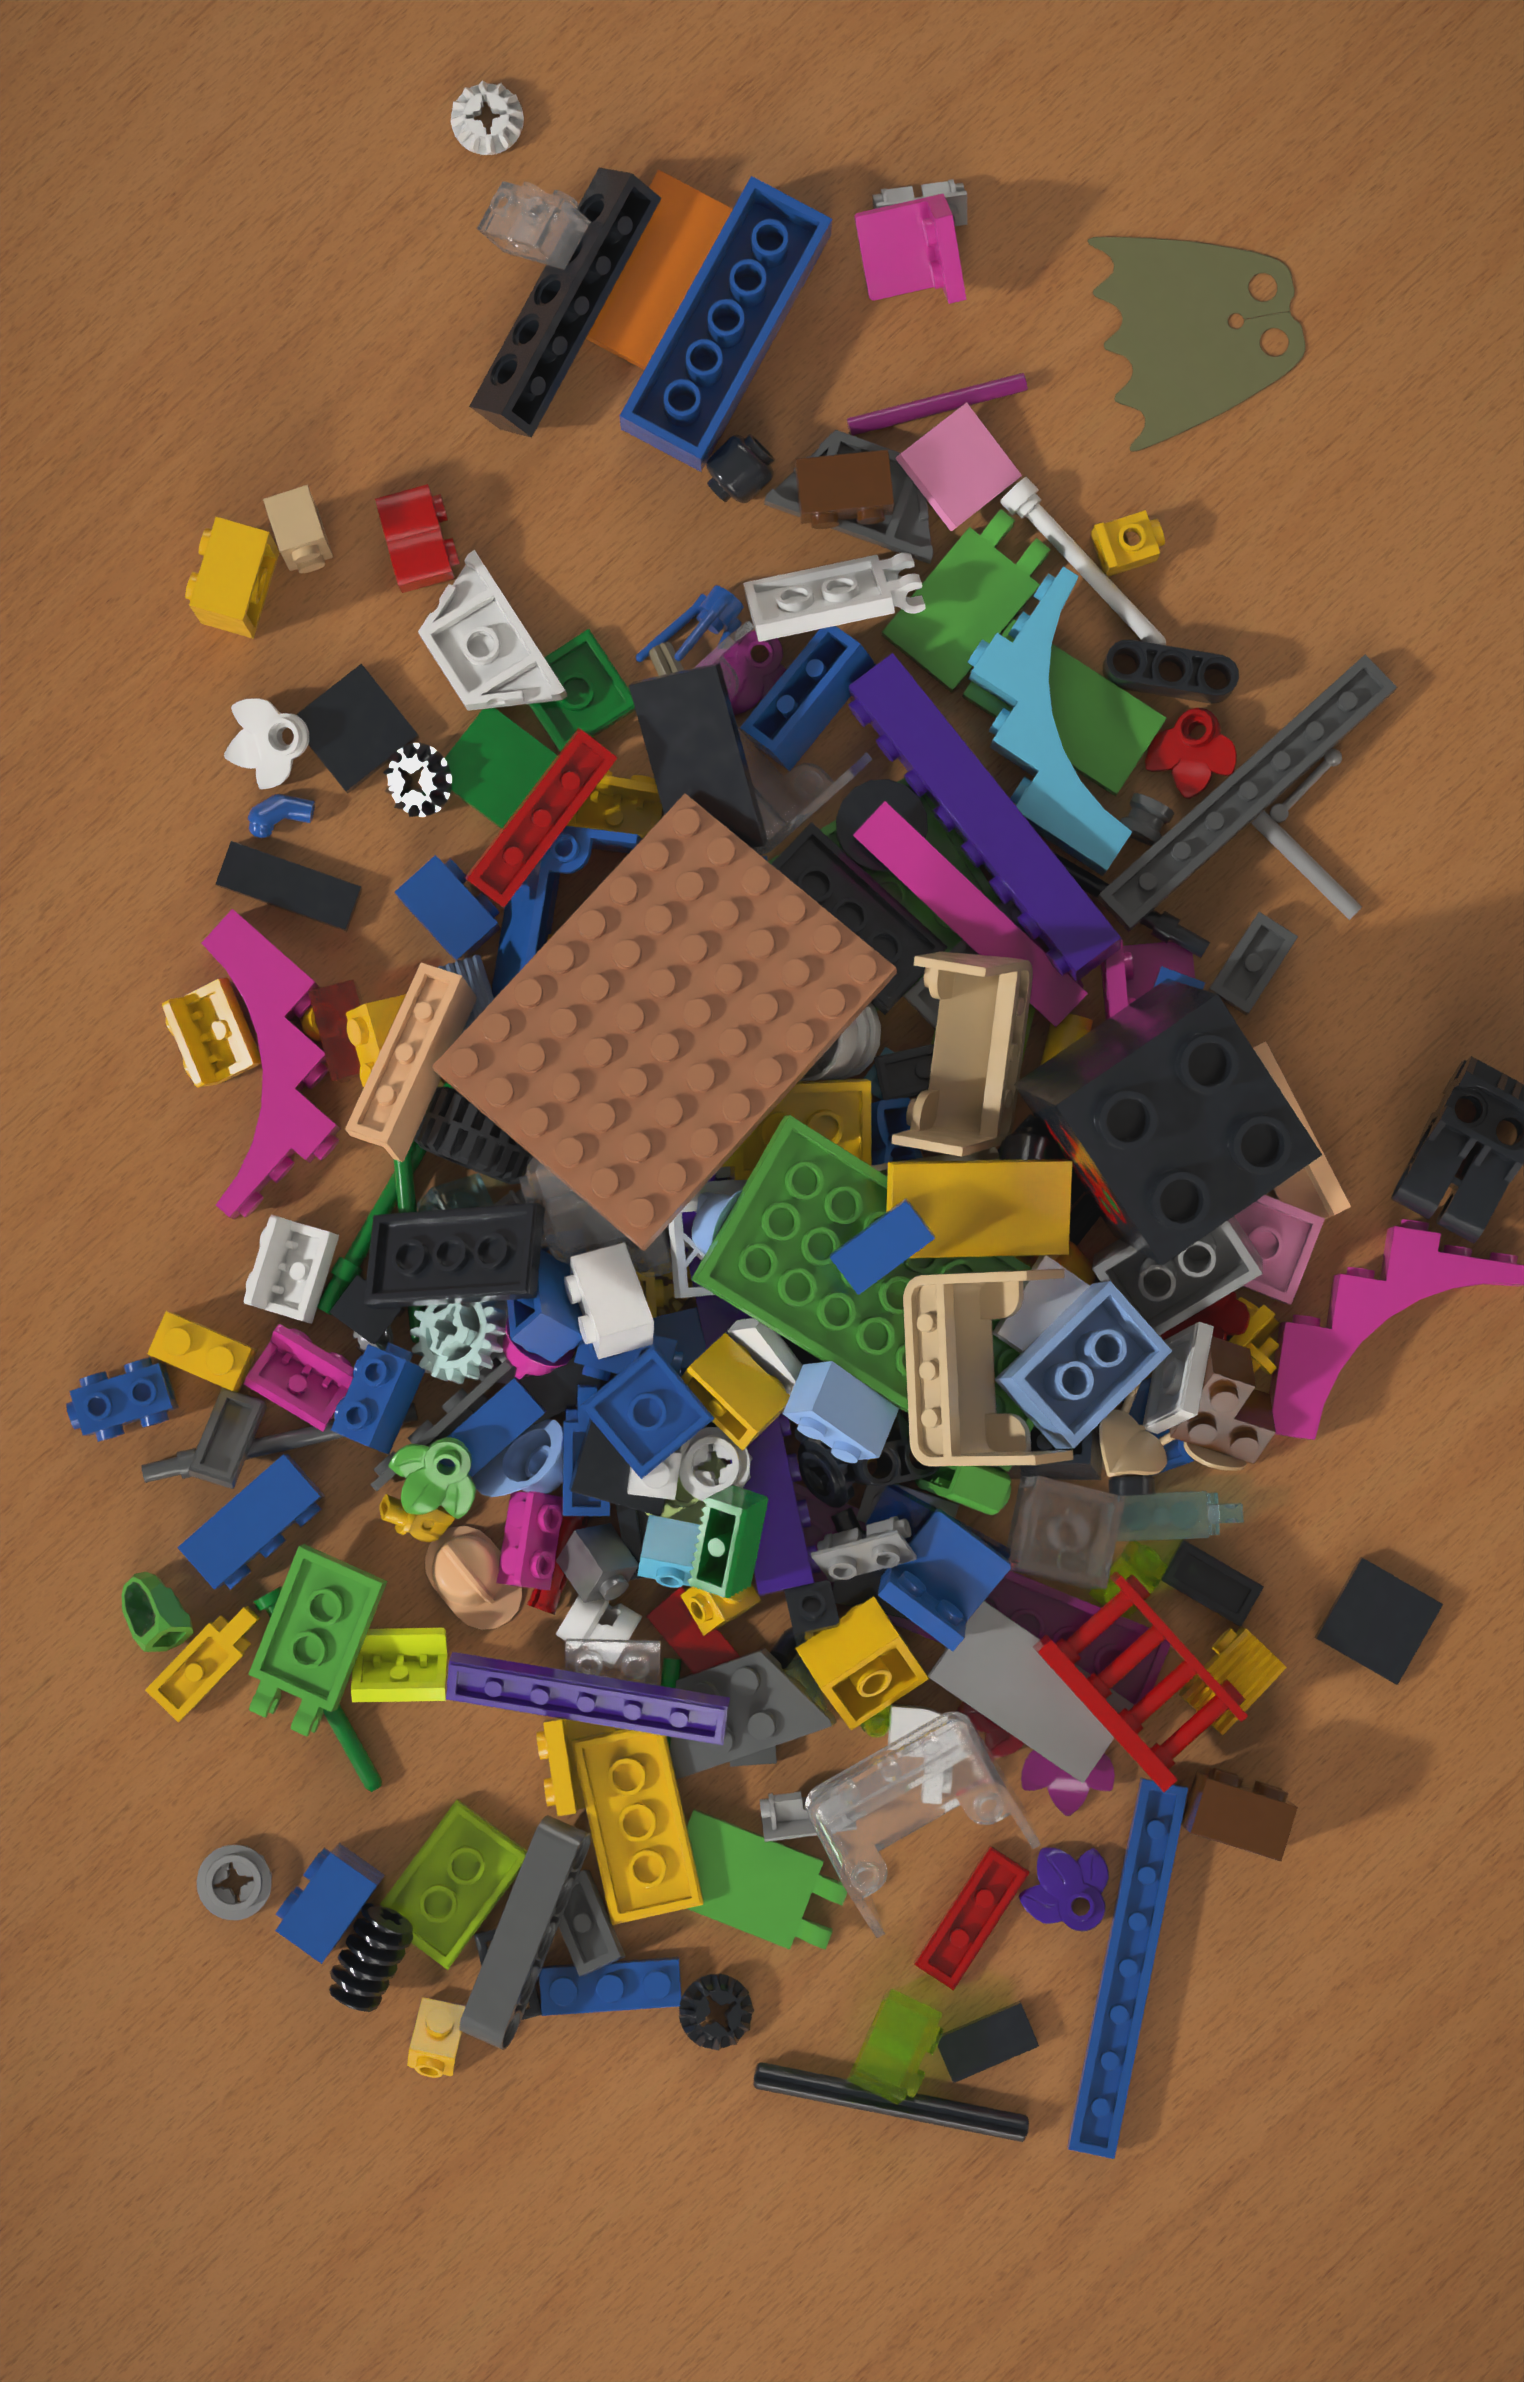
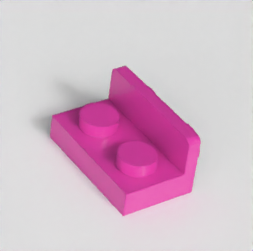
M534 1491L510 1493L496 1583L550 1590L555 1568L559 1531L562 1523L563 1497Z

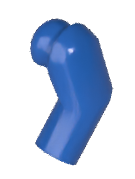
M274 794L252 807L248 815V820L250 821L249 831L258 838L269 837L274 830V825L284 818L311 824L315 811V801L283 794Z

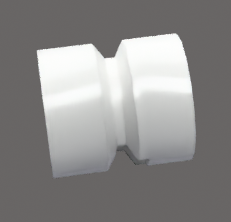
M578 1595L556 1635L577 1648L583 1645L589 1646L590 1656L612 1668L643 1616L621 1603L612 1607L609 1605V1600L605 1599L584 1603Z

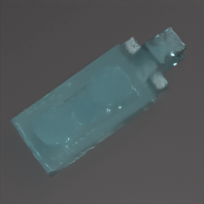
M1182 1491L1157 1492L1150 1495L1113 1496L1115 1541L1209 1538V1535H1220L1219 1523L1244 1522L1243 1504L1218 1503V1492Z

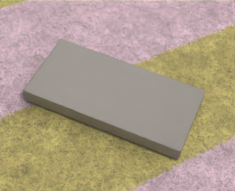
M983 1601L966 1622L965 1638L953 1652L948 1648L945 1649L928 1674V1677L1072 1777L1084 1783L1114 1737L1033 1648L1040 1639ZM1075 1664V1666L1086 1678H1088L1091 1675ZM1110 1689L1113 1694L1106 1700L1117 1713L1125 1707L1129 1711L1134 1706L1133 1703Z

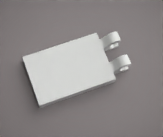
M903 552L896 554L890 559L880 561L878 555H872L744 582L745 596L758 642L895 613V606L911 614L922 612L926 609L922 595L911 598L906 597L908 592L922 588L919 574L898 575L905 568L915 567L912 555Z

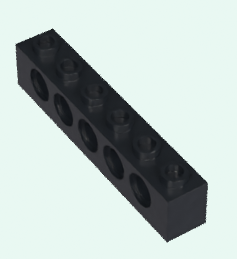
M598 168L469 407L500 430L532 438L656 210L661 197L634 174Z

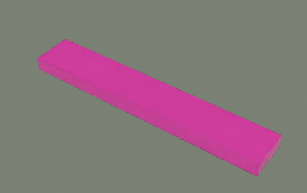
M886 801L853 834L861 844L979 955L1010 957L1030 961L1033 970L1030 1004L1055 1027L1088 994L1067 973L1062 976L1053 967L1046 953Z

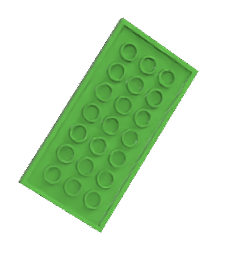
M786 1115L781 1120L691 1280L824 1362L833 1361L886 1400L908 1413L903 1294L909 1281L920 1275L1031 1270L1032 1268L1014 1256L908 1258L858 1295L830 1259V1254L886 1213L887 1176L791 1115ZM992 1319V1331H994L1000 1319ZM993 1335L995 1378L1020 1353ZM995 1381L996 1413H1012L1020 1416L1026 1422L1031 1432L1034 1427L1032 1421ZM1012 1465L994 1467L1004 1472H1009Z

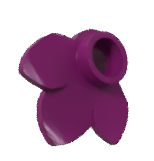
M755 630L747 633L739 643H723L717 646L710 653L705 665L720 662L734 715L746 712L755 706L759 700L762 701L787 670L781 664L783 648L779 639L775 638L758 642ZM764 645L768 649L769 656L765 661L758 662L752 658L751 649L754 646Z
M1035 1750L1028 1754L1021 1771L1022 1788L1025 1791H1035L1047 1787L1053 1803L1065 1816H1071L1080 1808L1090 1788L1099 1791H1112L1115 1778L1113 1764L1106 1754L1102 1755L1084 1783L1072 1777Z

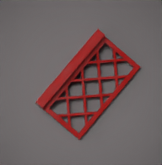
M578 728L466 875L465 879L504 908L618 757Z

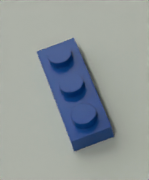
M679 1957L615 1961L585 1976H579L574 1964L542 1966L539 1974L542 2016L679 2007L682 1998Z

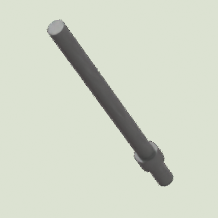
M414 1402L411 1403L403 1424L418 1421ZM330 1421L324 1432L314 1426L256 1438L253 1440L246 1460L344 1438L345 1436L331 1431L334 1421ZM196 1448L177 1452V1457L141 1465L145 1483L181 1475L182 1479L192 1477L189 1475L188 1469Z

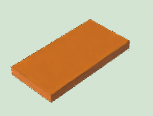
M659 169L649 188L659 195L661 200L586 337L588 341L643 370L648 365L733 210Z

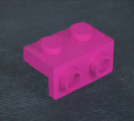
M278 1324L273 1331L269 1344L246 1376L244 1385L324 1432L334 1417L338 1403L346 1396L353 1380L354 1368L342 1355L334 1352L328 1353L314 1345L311 1339L300 1330L288 1329Z

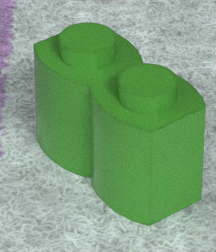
M941 1466L935 1474L915 1479V1483L919 1488L987 1515L997 1514L1007 1504L1011 1495V1478L1009 1474L992 1466Z

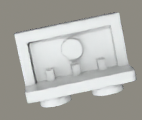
M271 1215L267 1226L260 1236V1249L253 1271L249 1274L246 1281L244 1303L312 1324L339 1235Z

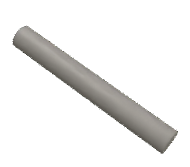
M1265 811L1251 823L1349 920L1362 908Z

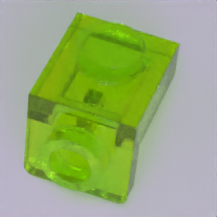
M1131 1538L1119 1557L1092 1586L1089 1594L1103 1606L1121 1591L1109 1578L1116 1571L1125 1580L1133 1574L1151 1594L1161 1581L1167 1565L1161 1561L1160 1556L1155 1550L1147 1545H1141ZM1132 1605L1121 1616L1129 1619L1137 1610L1136 1606Z

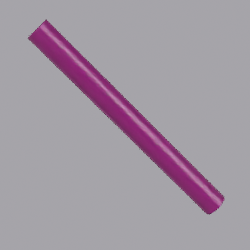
M1019 373L847 418L849 433L855 436L958 409L966 402L970 406L1028 390L1024 373Z

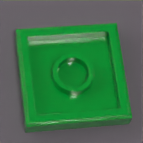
M587 629L544 657L565 689L567 697L563 700L528 704L559 752H561L578 728L593 738L635 711L629 688L590 629Z
M496 708L482 709L445 757L452 776L451 792L502 829L558 755Z

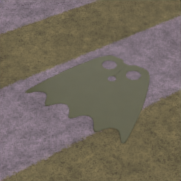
M1093 237L1088 239L1089 245L1106 253L1111 257L1114 264L1113 273L1094 289L1093 295L1116 306L1123 318L1119 330L1105 341L1104 348L1127 358L1132 364L1133 369L1131 379L1116 394L1114 400L1119 404L1141 411L1145 417V427L1131 444L1130 451L1135 452L1150 447L1228 411L1280 379L1303 357L1305 340L1302 326L1293 319L1289 307L1295 293L1291 273L1287 266L1277 259L1252 251L1192 241L1133 237ZM1259 273L1271 275L1277 283L1276 295L1266 302L1255 300L1248 290L1251 278ZM1238 313L1245 319L1241 328L1233 329L1229 326L1228 318L1231 314ZM1271 328L1282 330L1289 340L1287 350L1277 357L1266 355L1260 347L1261 335Z

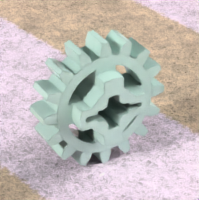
M497 1301L427 1305L428 1308L425 1312L415 1311L414 1316L421 1323L420 1327L410 1330V1335L419 1337V1343L412 1348V1353L423 1356L419 1366L432 1371L431 1376L444 1381L450 1380L463 1384L465 1376L475 1380L479 1379L480 1366L489 1369L494 1366L489 1357L491 1353L503 1352L504 1348L496 1342L499 1336L506 1335V1328L498 1326V1321L506 1315L505 1310L494 1307Z

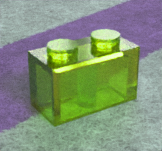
M891 1988L883 1996L847 2081L896 2105L904 2101L907 2095L914 2098L925 2075V2071L918 2069L925 2052L934 2053L944 2031L943 2028L937 2026L942 2012Z

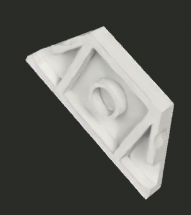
M473 550L465 558L466 565L454 584H448L439 598L438 608L428 615L419 629L418 633L467 711L563 700L567 697L565 689L476 551Z

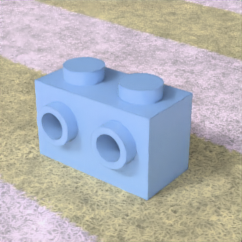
M833 1361L804 1364L802 1366L783 1415L798 1424L797 1429L803 1435L821 1440L831 1447V1453L838 1459L849 1463H856L858 1460L880 1457L899 1408Z

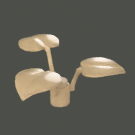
M1140 1384L1125 1398L1121 1411L1112 1410L1099 1424L1100 1447L1103 1457L1102 1468L1106 1471L1108 1477H1125L1127 1474L1154 1475L1160 1473L1167 1464V1456L1163 1446L1175 1440L1170 1437V1432L1158 1439L1150 1432L1145 1431V1427L1139 1425L1129 1415ZM1183 1442L1188 1455L1205 1466L1219 1470L1237 1471L1242 1470L1247 1465L1244 1460Z

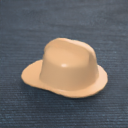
M456 1526L448 1528L438 1540L430 1543L425 1556L426 1574L437 1593L465 1624L481 1630L496 1629L508 1623L519 1610L523 1597L522 1587L496 1583L499 1573L500 1550L482 1531L469 1526Z

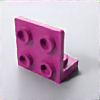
M944 193L855 214L854 219L867 291L872 301L932 287L935 289L942 288L949 304L967 300L953 214Z
M1121 940V948L1101 963L1105 1019L1107 1020L1150 991L1153 988L1161 966L1195 978L1193 953L1174 942L1123 946V940Z

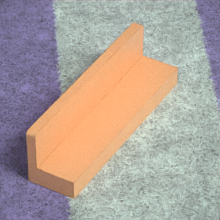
M420 963L345 1128L352 1137L384 1147L395 1160L401 1162L405 1160L441 1080V1077L434 1072L433 1064L461 1035L477 997L462 975Z
M1267 1042L1259 1044L1253 1049L1322 1153V1156L1273 1190L1279 1201L1327 1219L1350 1208L1351 1205Z

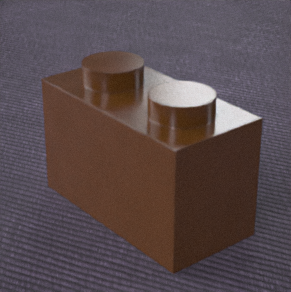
M888 450L796 459L795 472L801 524L811 523V527L814 529H827L838 526L839 520L856 518L859 524H875L884 521L885 515L893 514L894 499Z

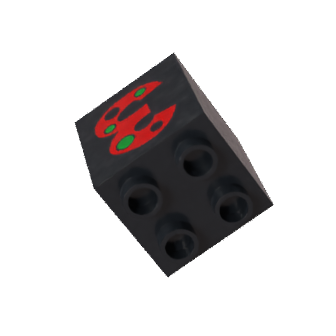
M1169 979L1152 988L1123 1010L1014 1083V1086L1047 1136L1056 1142L1060 1149L1061 1157L1072 1161L1073 1175L1112 1234L1162 1266L1322 1156V1153L1219 995Z

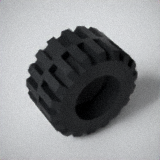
M450 1087L436 1088L414 1138V1141L422 1149L508 1184H521L533 1158L528 1151L457 1090Z

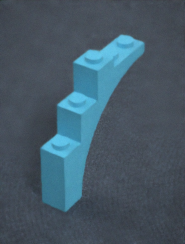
M1063 566L1056 578L1048 573L1033 597L1040 602L1031 616L1023 611L1008 634L1015 639L1013 643L999 633H996L990 644L983 639L981 640L967 662L974 667L969 680L1013 708L1011 712L1003 708L990 727L989 732L995 735L990 748L1035 778L1031 781L1024 777L1010 800L1016 804L1018 810L1040 836L1103 876L1132 831L1107 812L1081 782L1063 749L1052 715L1049 687L1052 640L1060 613L1079 577Z

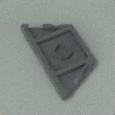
M835 430L820 444L819 448L811 456L806 458L888 450L894 508L893 514L885 515V520L882 522L859 524L857 523V518L839 520V525L831 529L898 553H910L912 558L930 564L933 557V548L930 538L927 500L895 459L901 453ZM794 468L793 473L776 489H772L767 493L764 505L800 517Z
M766 1648L689 1674L676 1680L675 1688L730 1697L728 1720L723 1745L671 1737L670 1752L676 1779L833 1726L837 1721L829 1710L825 1712L805 1693L808 1689L794 1676L784 1672L781 1663Z

